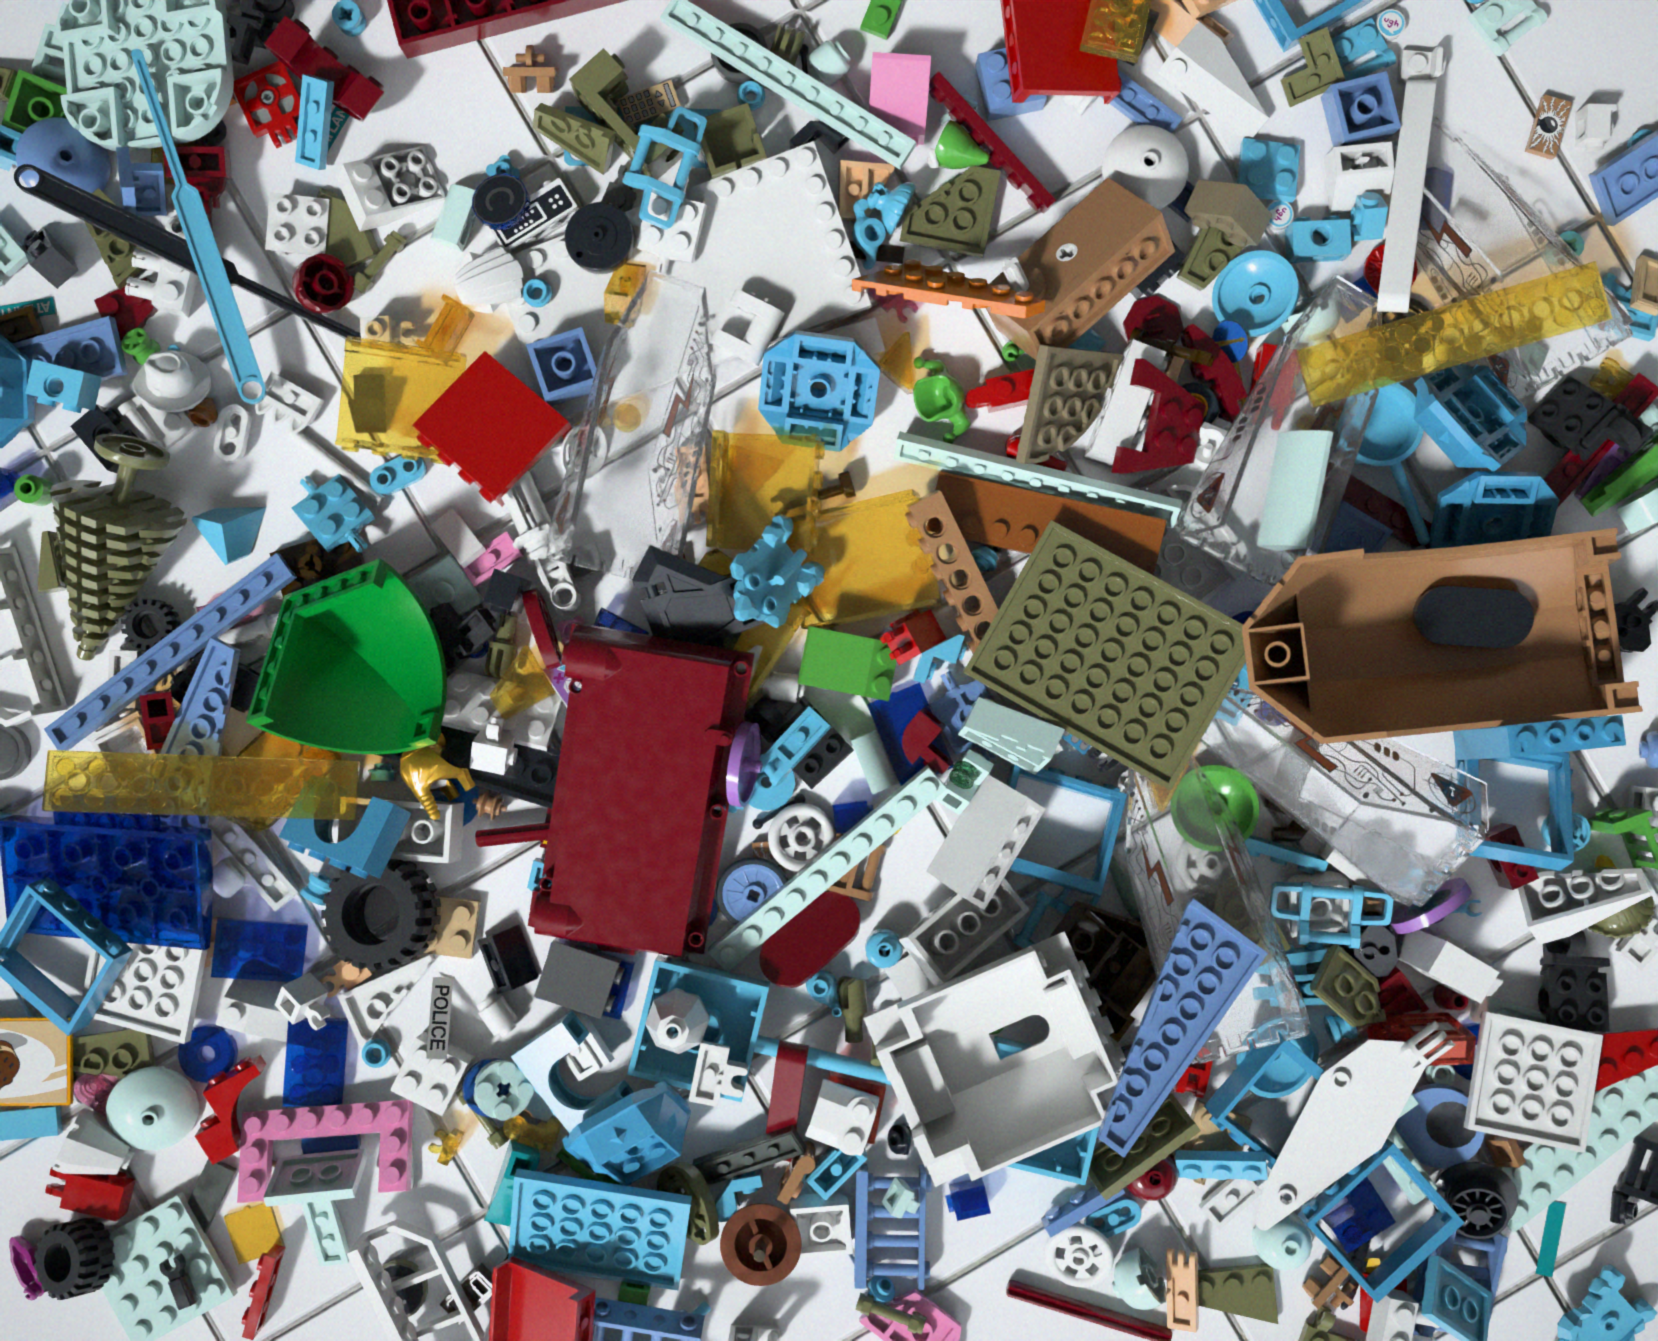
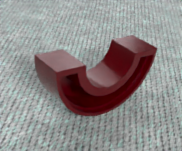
M284 16L264 43L265 46L301 80L303 74H311L333 81L332 104L352 118L364 122L385 94L382 91L384 86L372 76L364 77L350 64L345 67L337 61L339 56L325 45L322 48L309 34L311 30L297 18L292 21L287 16Z

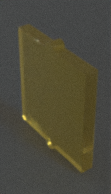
M265 1202L252 1207L246 1205L243 1210L224 1216L239 1265L260 1258L262 1253H267L274 1244L285 1247L273 1206L266 1207Z

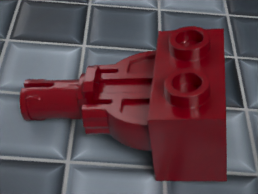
M175 146L187 183L198 189L213 232V208L220 209V197L225 190L226 180H232L230 150L225 147ZM163 149L165 177L173 180L176 186Z

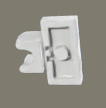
M702 1040L689 1101L718 1107L720 1093L738 1098L743 1097L744 1087L735 1083L732 1078L736 1075H747L749 1065L728 1060L730 1046Z

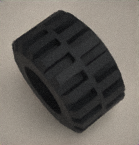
M82 1218L52 1225L43 1232L42 1238L37 1243L38 1250L35 1251L36 1263L34 1266L38 1274L36 1276L37 1280L41 1282V1288L44 1292H48L49 1297L57 1298V1300L74 1298L100 1290L104 1287V1283L108 1282L110 1279L109 1273L113 1272L114 1243L110 1239L111 1234L109 1230L104 1229V1224L101 1221L97 1222L95 1218Z

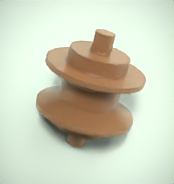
M486 789L484 794H480L479 798H473L472 803L477 804L478 816L482 817L486 812L490 814L491 820H494L496 815L499 816L501 814V811L506 812L508 806L503 805L504 799H501L502 794L498 793L493 797L490 796L489 790Z

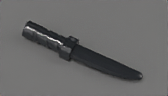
M1361 1229L1355 1255L1351 1257V1262L1361 1273L1367 1267L1368 1261L1365 1258H1367V1251L1369 1250V1244L1373 1235L1372 1232ZM1350 1275L1348 1281L1355 1288L1348 1296L1353 1300L1359 1283ZM1344 1301L1340 1305L1342 1310L1349 1307Z

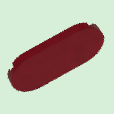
M833 891L824 892L764 942L759 955L760 968L765 977L775 986L782 988L799 987L810 980L851 944L859 934L861 915L854 900L847 895Z

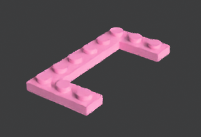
M395 1100L242 1112L237 1203L265 1202L263 1197L272 1176L273 1141L380 1133L378 1192L411 1191L413 1102L410 1100Z

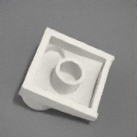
M1333 871L1296 874L1287 880V882H1311L1312 885L1349 888L1348 877L1345 874ZM1285 891L1288 896V909L1298 911L1300 892ZM1312 897L1309 930L1348 932L1349 900ZM1289 919L1290 935L1294 938L1297 936V920Z
M823 1079L818 1100L805 1136L839 1148L847 1155L861 1156L875 1119L879 1097Z
M834 1192L825 1200L818 1193L800 1195L790 1202L791 1217L797 1224L801 1234L802 1248L800 1257L853 1254L848 1197L842 1193Z

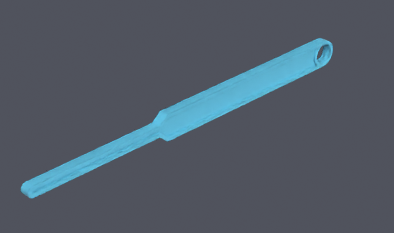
M133 49L131 56L176 184L171 197L238 393L246 403L258 404L266 396V387L198 189L187 183L144 55L140 49ZM252 381L259 383L262 387L261 395L256 399L246 398L243 394V387L246 383Z

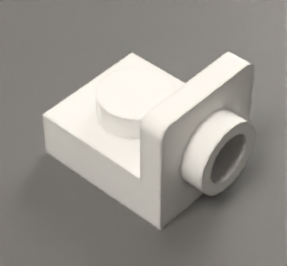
M1436 47L1432 52L1402 50L1399 54L1397 82L1436 80L1443 74L1446 66V58L1443 57V47Z

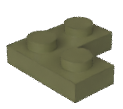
M1327 27L1298 39L1307 68L1280 80L1289 107L1324 93L1332 84L1346 81Z

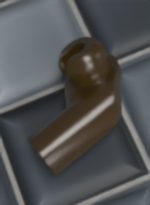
M1300 813L1287 827H1272V841H1300L1312 826L1311 816Z

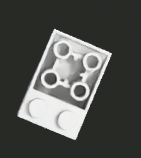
M424 146L343 163L337 178L360 232L388 225L446 198Z

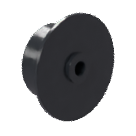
M1474 1161L1459 1163L1443 1171L1434 1183L1438 1188L1436 1191L1465 1222L1457 1229V1232L1469 1238L1486 1239L1498 1235L1506 1228L1517 1209L1518 1194L1513 1181L1504 1171L1491 1164Z

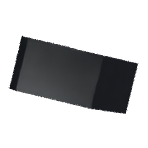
M809 121L789 140L791 150L819 139L834 155L850 138L822 121Z

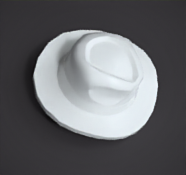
M173 350L151 354L134 379L136 395L149 406L166 412H182L194 408L204 400L212 385L211 373L203 362L188 353Z

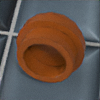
M206 397L194 408L189 409V419L200 427H209L210 424L215 423L218 418V412L214 400Z

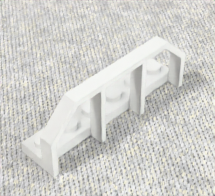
M16 547L0 548V614L3 613L16 652V654L0 660V670L19 662L34 710H29L15 717L0 706V723L5 727L19 725L35 717L61 713L68 710Z
M396 1219L361 1234L347 1255L390 1341H419L418 1337L461 1320L465 1321L474 1341L484 1340L485 1333L435 1233ZM391 1232L398 1233L428 1245L436 1264L391 1282L389 1273L384 1270L379 1260L376 1247L370 1241ZM442 1274L459 1310L415 1327L409 1321L404 1311L402 1299L395 1292Z

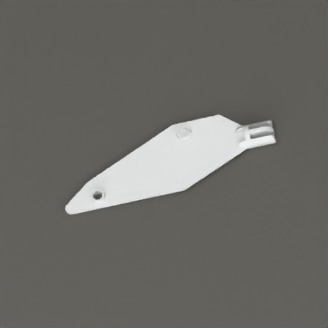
M1436 1021L1429 1024L1406 1042L1369 1039L1322 1073L1268 1175V1180L1264 1183L1256 1220L1259 1229H1270L1383 1147L1425 1067L1455 1046L1454 1042L1449 1040L1428 1056L1426 1055L1428 1051L1447 1037L1444 1030L1437 1032L1422 1044H1417L1439 1027ZM1289 1193L1292 1199L1289 1201L1284 1200L1281 1194Z

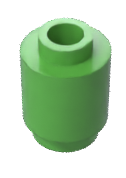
M26 474L16 481L14 492L16 497L24 503L46 506L52 502L50 490L54 484L46 478Z

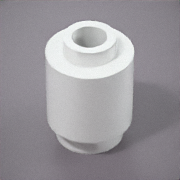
M774 671L773 673L766 672L762 695L769 696V699L796 703L797 698L804 696L805 685L797 684L799 677L797 674Z
M496 992L477 1005V1008L480 1010L479 1016L494 1036L500 1033L503 1037L517 1027L514 1021L518 1017L503 996L499 997Z

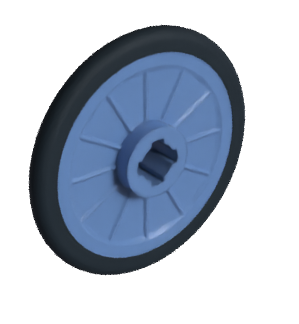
M759 857L740 859L728 866L719 878L716 888L718 906L726 919L736 925L789 880L779 866L767 859ZM751 889L759 892L758 899L748 895Z

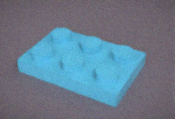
M1429 1256L1425 1273L1426 1282L1421 1314L1460 1341H1487L1492 1293L1442 1257Z

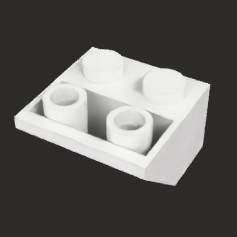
M1392 141L1334 147L1324 157L1329 214L1350 213L1351 208L1355 207L1356 196L1362 195L1365 192L1380 194L1387 206L1389 205L1395 172Z

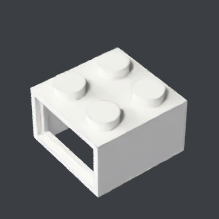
M423 1031L415 1038L390 1091L443 1116L450 1108L456 1092L459 1090L475 1056L448 1043L447 1060L426 1059L428 1033Z

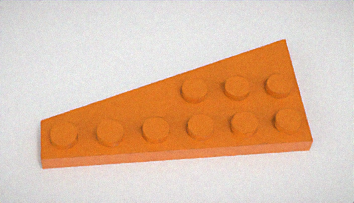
M916 259L905 260L902 265H888L884 267V270L852 279V291L862 292L867 288H875L876 295L887 296L888 294L903 293V298L907 300L945 306L949 304V301L962 302V308L973 310L974 308L990 307L991 313L1020 318H1028L1045 312L1046 300L1034 297L1032 292H1016L1010 290L1008 285L988 284L986 279L967 278L962 272L943 271L941 266H925L921 264L920 260Z

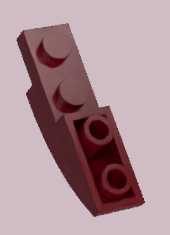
M1190 324L1182 331V346L1206 351L1216 356L1212 367L1191 362V374L1194 379H1198L1200 384L1211 382L1212 386L1209 388L1218 399L1220 409L1218 418L1230 422L1233 425L1231 433L1235 434L1236 428L1234 427H1240V425H1236V421L1243 418L1238 402L1248 397L1244 385L1235 367L1219 345L1195 324Z

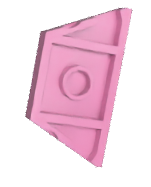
M915 1288L885 1303V1305L912 1314V1311H916L926 1316L922 1334L907 1331L908 1326L871 1312L869 1316L862 1314L859 1317V1322L883 1341H959L962 1328L960 1322Z

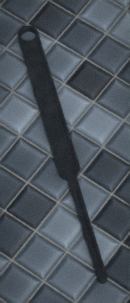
M24 164L15 170L14 181L23 192L198 276L186 239L34 165ZM28 170L35 171L39 175L38 183L33 187L22 186L19 179L23 172ZM222 258L231 286H237L361 346V333L320 313H314L302 304L240 275L233 262Z

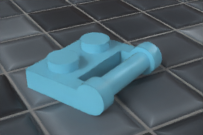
M1373 18L1331 39L1346 81L1365 77L1382 67L1388 68L1396 63V56L1393 50L1388 48ZM1375 51L1377 58L1350 72L1345 70L1344 67Z

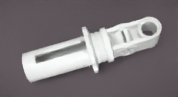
M527 471L503 496L520 535L512 544L515 549H525L528 555L526 557L528 563L536 564L538 575L547 589L552 603L562 611L572 612L580 606L581 595L573 579L570 566L562 554L566 550V546L558 538L559 536L556 535L559 532L557 524L551 521L531 473ZM515 486H521L538 527L532 529L514 488ZM570 590L573 595L572 600L568 604H561L559 601L561 593Z

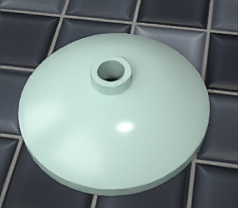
M145 1067L127 1074L114 1086L106 1105L107 1121L113 1133L128 1145L142 1150L164 1149L180 1142L192 1130L199 1112V1100L192 1084L180 1073L163 1067ZM152 1115L154 1119L147 1120L144 1116Z

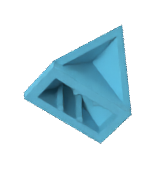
M266 507L215 508L193 516L191 520L226 566L249 556Z

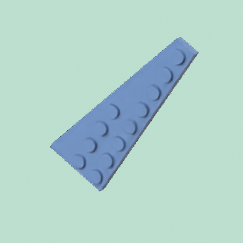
M210 638L177 712L175 721L170 728L118 847L119 850L187 887L195 886L198 880L241 650L218 638Z
M1190 898L1187 902L1097 1134L1099 1140L1122 1157H1125L1268 954L1194 898Z

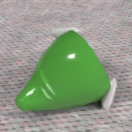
M950 120L944 125L936 148L930 147L927 163L931 168H938L939 166L947 169H963L986 164L989 161L990 155L976 144L962 126Z

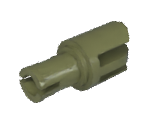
M779 23L770 52L795 66L806 32L799 30L796 35L794 28L788 27L785 31V25Z
M500 614L496 639L489 643L484 675L506 680L512 679L518 649L515 646L516 643H513L518 617Z
M843 976L838 981V993L842 1016L845 1017V1042L860 1043L863 1042L862 1016L867 1013V984L863 979Z

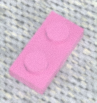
M504 532L484 545L486 551L467 567L463 568L461 566L474 587H478L489 580L494 568L502 571L524 556L520 549L514 548L512 543L515 541L509 532Z

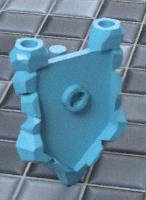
M782 514L773 517L771 525L765 527L761 535L762 539H758L746 553L737 554L730 565L732 577L738 580L734 587L733 597L735 599L734 615L739 621L753 618L758 621L764 620L771 626L778 628L786 623L788 613L790 612V604L796 603L802 595L806 597L811 594L814 587L824 581L825 569L821 564L810 561L802 566L801 563L806 559L807 553L802 549H798L793 554L786 541L791 536L794 528L790 517Z
M1608 1264L1603 1266L1599 1276L1593 1278L1590 1282L1589 1293L1582 1300V1305L1563 1314L1557 1323L1558 1337L1560 1338L1558 1341H1635V1334L1645 1330V1324L1654 1320L1658 1312L1643 1298L1636 1299L1629 1304L1618 1292L1623 1287L1626 1278L1613 1265Z

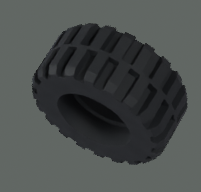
M389 859L381 878L368 874L367 879L350 873L352 868L350 866H347L345 871L341 870L339 872L340 877L333 878L329 884V888L332 890L330 893H325L323 903H326V909L321 910V919L326 921V926L322 927L324 935L330 936L331 941L328 944L332 950L340 951L339 958L344 962L352 961V966L359 969L381 970L410 963L417 959V955L423 954L429 948L426 942L435 939L437 931L434 930V926L440 924L441 915H437V907H441L440 898L435 899L434 892L437 891L434 882H427L429 875L423 869L416 870L417 864L411 861ZM378 885H382L391 891L399 907L398 925L394 933L387 940L377 938L369 930L364 916L366 900L372 890Z

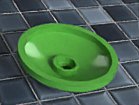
M1207 765L1192 770L1179 781L1171 797L1170 813L1175 829L1187 843L1195 848L1208 852L1228 851L1226 842L1234 847L1229 832L1226 830L1227 824L1230 827L1229 830L1236 845L1238 846V842L1241 845L1253 833L1259 818V801L1251 783L1241 773L1226 766ZM1215 801L1220 805L1221 810L1219 811L1221 816L1209 810L1210 803ZM1233 822L1237 823L1240 832L1234 827Z

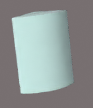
M456 184L450 185L432 232L431 241L463 252L477 216L473 207L476 190Z
M877 729L851 739L872 795L898 783Z

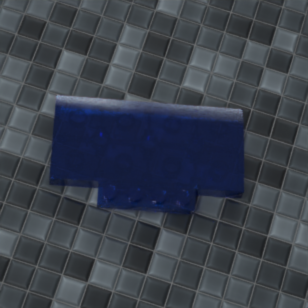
M58 790L51 793L53 817L12 815L0 819V856L6 919L9 918L28 884L49 877L58 883L71 897L79 901L93 916L100 919L114 934L122 938L125 943L207 950L210 948L213 908L212 831L210 828L161 825L158 796ZM41 905L25 933L82 939L43 905Z

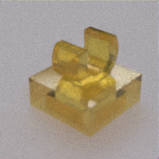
M454 1128L448 1134L444 1129H437L434 1135L441 1138L442 1145H436L431 1142L427 1149L434 1154L440 1153L437 1162L448 1166L454 1159L465 1132Z

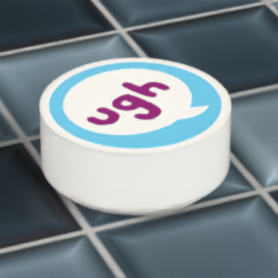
M1388 9L1379 15L1375 24L1384 41H1393L1404 31L1406 21L1401 12L1395 9Z
M1275 200L1266 207L1272 214L1267 225L1269 229L1280 231L1292 222L1294 211L1288 202Z

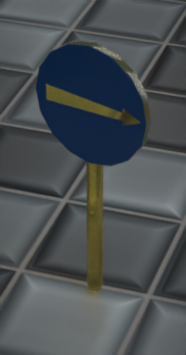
M1226 320L1218 324L1214 329L1212 339L1224 351L1231 363H1233L1242 381L1239 361L1247 355L1249 336L1246 329L1240 323L1234 320ZM1245 398L1241 401L1244 415L1246 411H1248L1247 414L1249 415V410L1246 409L1248 405Z

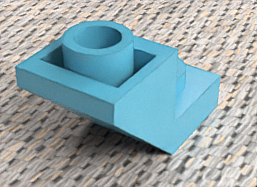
M959 634L921 653L912 680L925 684L926 679H932L936 664L932 663L933 657L952 664H956L957 659L962 660L967 648V644L963 643L965 636Z
M762 1168L730 1178L714 1200L718 1222H727L739 1210L740 1205L737 1191H741L742 1194H749L758 1191L759 1187H763L764 1177Z

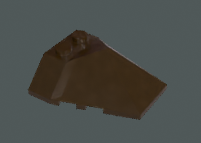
M1076 900L1048 938L1065 931L1077 961L1083 960L1090 977L1085 980L1089 989L1095 988L1102 1005L1097 1007L1101 1017L1107 1016L1114 1033L1109 1036L1118 1043L1134 1022L1135 1018L1131 1016V1013L1159 976L1167 954L1158 947L1150 925ZM1153 927L1159 946L1165 949L1168 954L1169 947H1167L1168 944L1162 929H1160L1159 935V928ZM1149 934H1150V936H1151V938H1152L1153 943L1150 942ZM1166 934L1167 941L1171 946L1172 941H1169V938L1173 937L1169 934Z

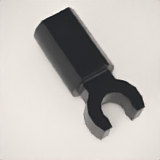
M181 1253L173 1258L176 1267H172L168 1259L159 1264L161 1273L169 1279L168 1285L178 1310L187 1308L199 1300L189 1273L184 1270L186 1260Z

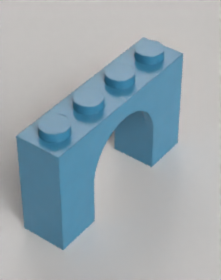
M310 773L279 837L289 842L288 848L304 854L307 849L309 850L308 856L321 862H325L327 857L330 859L328 864L344 871L347 866L352 867L350 873L367 879L368 874L381 878L411 813L391 802L372 796L355 831L345 840L334 843L332 838L333 822L340 809V797L346 796L348 790L330 780Z

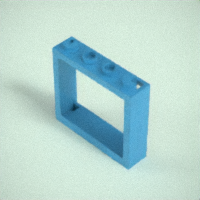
M1253 0L1283 52L1298 45V39L1333 25L1373 1L1346 0L1303 26L1296 28L1280 0Z
M1622 715L1453 731L1456 760L1512 758L1626 745Z
M1455 752V783L1463 787L1466 786L1473 793V797H1469L1470 805L1467 804L1469 803L1467 800L1457 805L1456 853L1558 871L1574 862V852L1576 851V846L1573 845L1575 819L1572 817L1574 793L1571 791L1573 769H1570L1569 753L1559 752L1512 758L1485 759L1548 770L1551 852L1480 840L1479 806H1477L1479 805V759L1456 760ZM1474 799H1475V802H1476L1477 805H1476L1475 810H1474L1473 812H1471V813H1466V814H1465V813H1459V812H1470V811H1472L1473 808H1474V804H1473V803H1474Z
M1012 764L1006 785L1016 790L1020 776L1108 802L1110 807L1091 879L1017 857L1008 871L1091 896L1102 895L1127 794L1119 792L1120 789L1113 787L1114 785L1103 784V787L1092 784L1093 780L1084 776L1077 775L1075 778L1064 776L1065 771L1057 768L1048 767V770L1041 769L1034 775Z
M46 877L26 886L0 932V977L69 1036L89 1025L133 952V949L122 938L107 928L100 919L85 909L79 901L64 891L58 883ZM41 905L45 906L106 959L105 964L80 1005L16 950Z
M1273 1027L1269 1029L1204 1105L1212 1115L1209 1120L1221 1131L1225 1128L1229 1129L1230 1133L1228 1135L1240 1146H1243L1245 1143L1249 1145L1247 1149L1249 1152H1265L1266 1160L1268 1161L1267 1166L1271 1170L1279 1155L1229 1116V1112L1282 1051L1316 1080H1319L1322 1073L1325 1072L1324 1069Z
M1386 1139L1380 1150L1325 1188L1317 1197L1304 1203L1301 1211L1297 1214L1376 1303L1382 1300L1465 1223L1389 1139ZM1390 1156L1438 1211L1374 1271L1365 1277L1317 1222Z

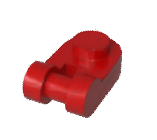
M1202 1046L1173 1088L1174 1092L1184 1094L1186 1091L1193 1093L1195 1097L1204 1098L1213 1063L1211 1052L1205 1046ZM1189 1073L1198 1075L1195 1082L1188 1080Z

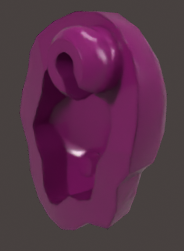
M23 1236L11 1237L9 1240L11 1264L20 1285L24 1288L23 1293H28L25 1298L33 1301L45 1293L41 1288V1282L37 1280L36 1276L38 1274L34 1266L36 1263L34 1256L37 1248L31 1245Z

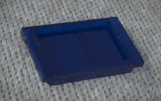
M920 682L900 691L892 692L889 701L878 699L867 704L900 786L904 785L925 767L922 757L912 764L907 759L902 746L903 733L915 715L924 707L932 713ZM940 733L933 744L951 759ZM952 764V765L948 768V770L951 769V768H954V767H955L954 764Z

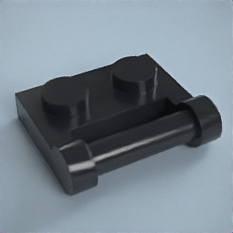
M1637 1135L1632 1142L1635 1146L1622 1181L1618 1180L1616 1189L1658 1206V1143ZM1648 1149L1653 1151L1641 1186L1638 1188L1634 1184Z

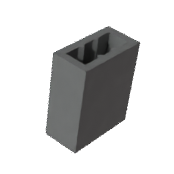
M556 937L552 941L534 997L601 1019L605 1011L610 1013L616 996L612 995L611 992L614 984H620L625 968L620 967L622 958Z

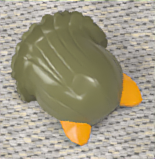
M1601 854L1596 858L1595 868L1587 873H1600L1604 869H1617V867L1608 856ZM1651 895L1589 926L1588 929L1594 933L1616 939L1639 934L1642 928L1645 929L1652 921V916L1655 914L1654 909L1656 906L1653 896Z

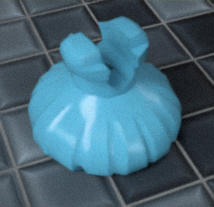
M882 182L875 183L872 193L867 198L868 208L873 209L875 207L881 210V222L885 227L886 233H894L914 194L915 184L911 182L902 183L890 191L884 187Z

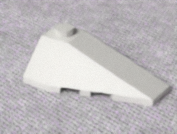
M1641 868L1604 869L1600 873H1584L1583 870H1573L1572 873L1556 874L1555 871H1543L1537 873L1539 879L1518 888L1527 926L1539 944L1569 937L1651 896Z

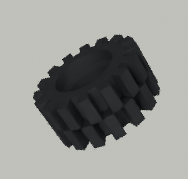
M140 599L137 600L138 603H131L129 605L131 610H126L124 613L127 618L121 619L120 624H125V628L121 629V632L128 635L124 639L129 643H133L131 646L134 648L149 650L174 631L177 626H180L181 621H176V617H179V614L176 611H172L174 607L171 604H165L166 602L162 600ZM149 614L156 615L161 622L159 632L153 636L146 635L141 627L142 620Z

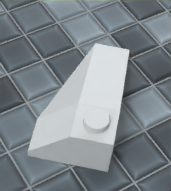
M1200 21L1178 44L1158 70V73L1243 138L1252 139L1269 119L1222 39Z
M246 963L242 964L223 998L215 1025L254 1036L334 1053L337 1052L345 1023L330 1013L329 1017L323 1019L327 1023L326 1026L318 1030L311 1027L308 1018L292 1024L275 1006L280 990L286 983L281 981L280 977L272 971Z

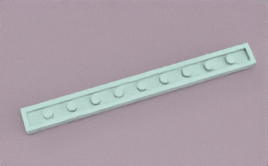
M671 0L661 14L660 19L664 24L901 170L915 149V140L690 1Z
M899 431L896 442L895 460L969 478L1167 520L1166 527L1174 528L1181 510L1182 500L1036 464H1022L1016 462L1015 459Z
M926 765L708 948V953L725 971L731 970L947 790L946 785Z

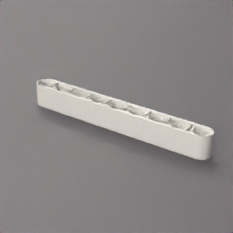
M1437 80L1406 81L1377 312L1408 313Z

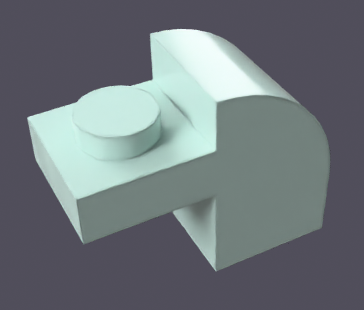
M1658 480L1646 491L1627 499L1616 509L1631 534L1658 522Z
M969 749L966 754L960 757L944 782L947 790L935 800L960 815L970 803L978 786L990 773L994 764L986 760L981 754Z

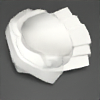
M498 247L482 255L468 252L455 270L452 283L457 297L464 308L482 313H494L500 304L521 299L523 272L518 261L514 260L510 253H506L503 247Z

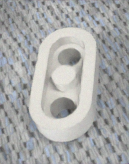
M228 405L222 409L219 415L213 448L217 457L227 462L241 460L247 448L252 418L249 411L240 405ZM240 416L241 422L235 425V417ZM234 443L235 451L229 453L228 447Z

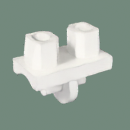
M1216 418L1212 424L1204 422L1201 426L1194 462L1201 466V468L1213 467L1217 472L1223 470L1226 459L1214 462L1212 465H1209V463L1215 459L1218 460L1227 456L1228 447H1225V444L1228 445V441H1230L1229 434L1231 435L1230 428L1232 426L1230 422Z

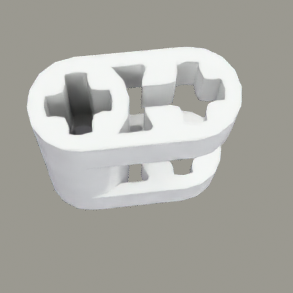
M735 289L729 303L741 311L754 316L743 341L722 330L716 329L710 343L759 367L764 351L768 348L785 313L762 300Z

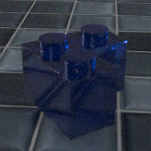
M1368 1177L1364 1178L1343 1198L1345 1201L1343 1205L1321 1218L1336 1242L1347 1254L1396 1223Z

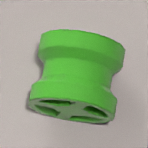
M135 328L129 331L121 341L122 349L127 354L132 355L133 359L140 365H144L151 354L160 352L159 343L154 339H149L148 333L142 328Z

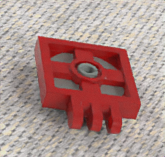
M278 60L234 81V94L256 138L269 133L277 149L282 147L279 135L282 134L287 144L293 142L289 134L290 130H293V134L297 138L298 124L296 120L299 119L301 96L288 68Z

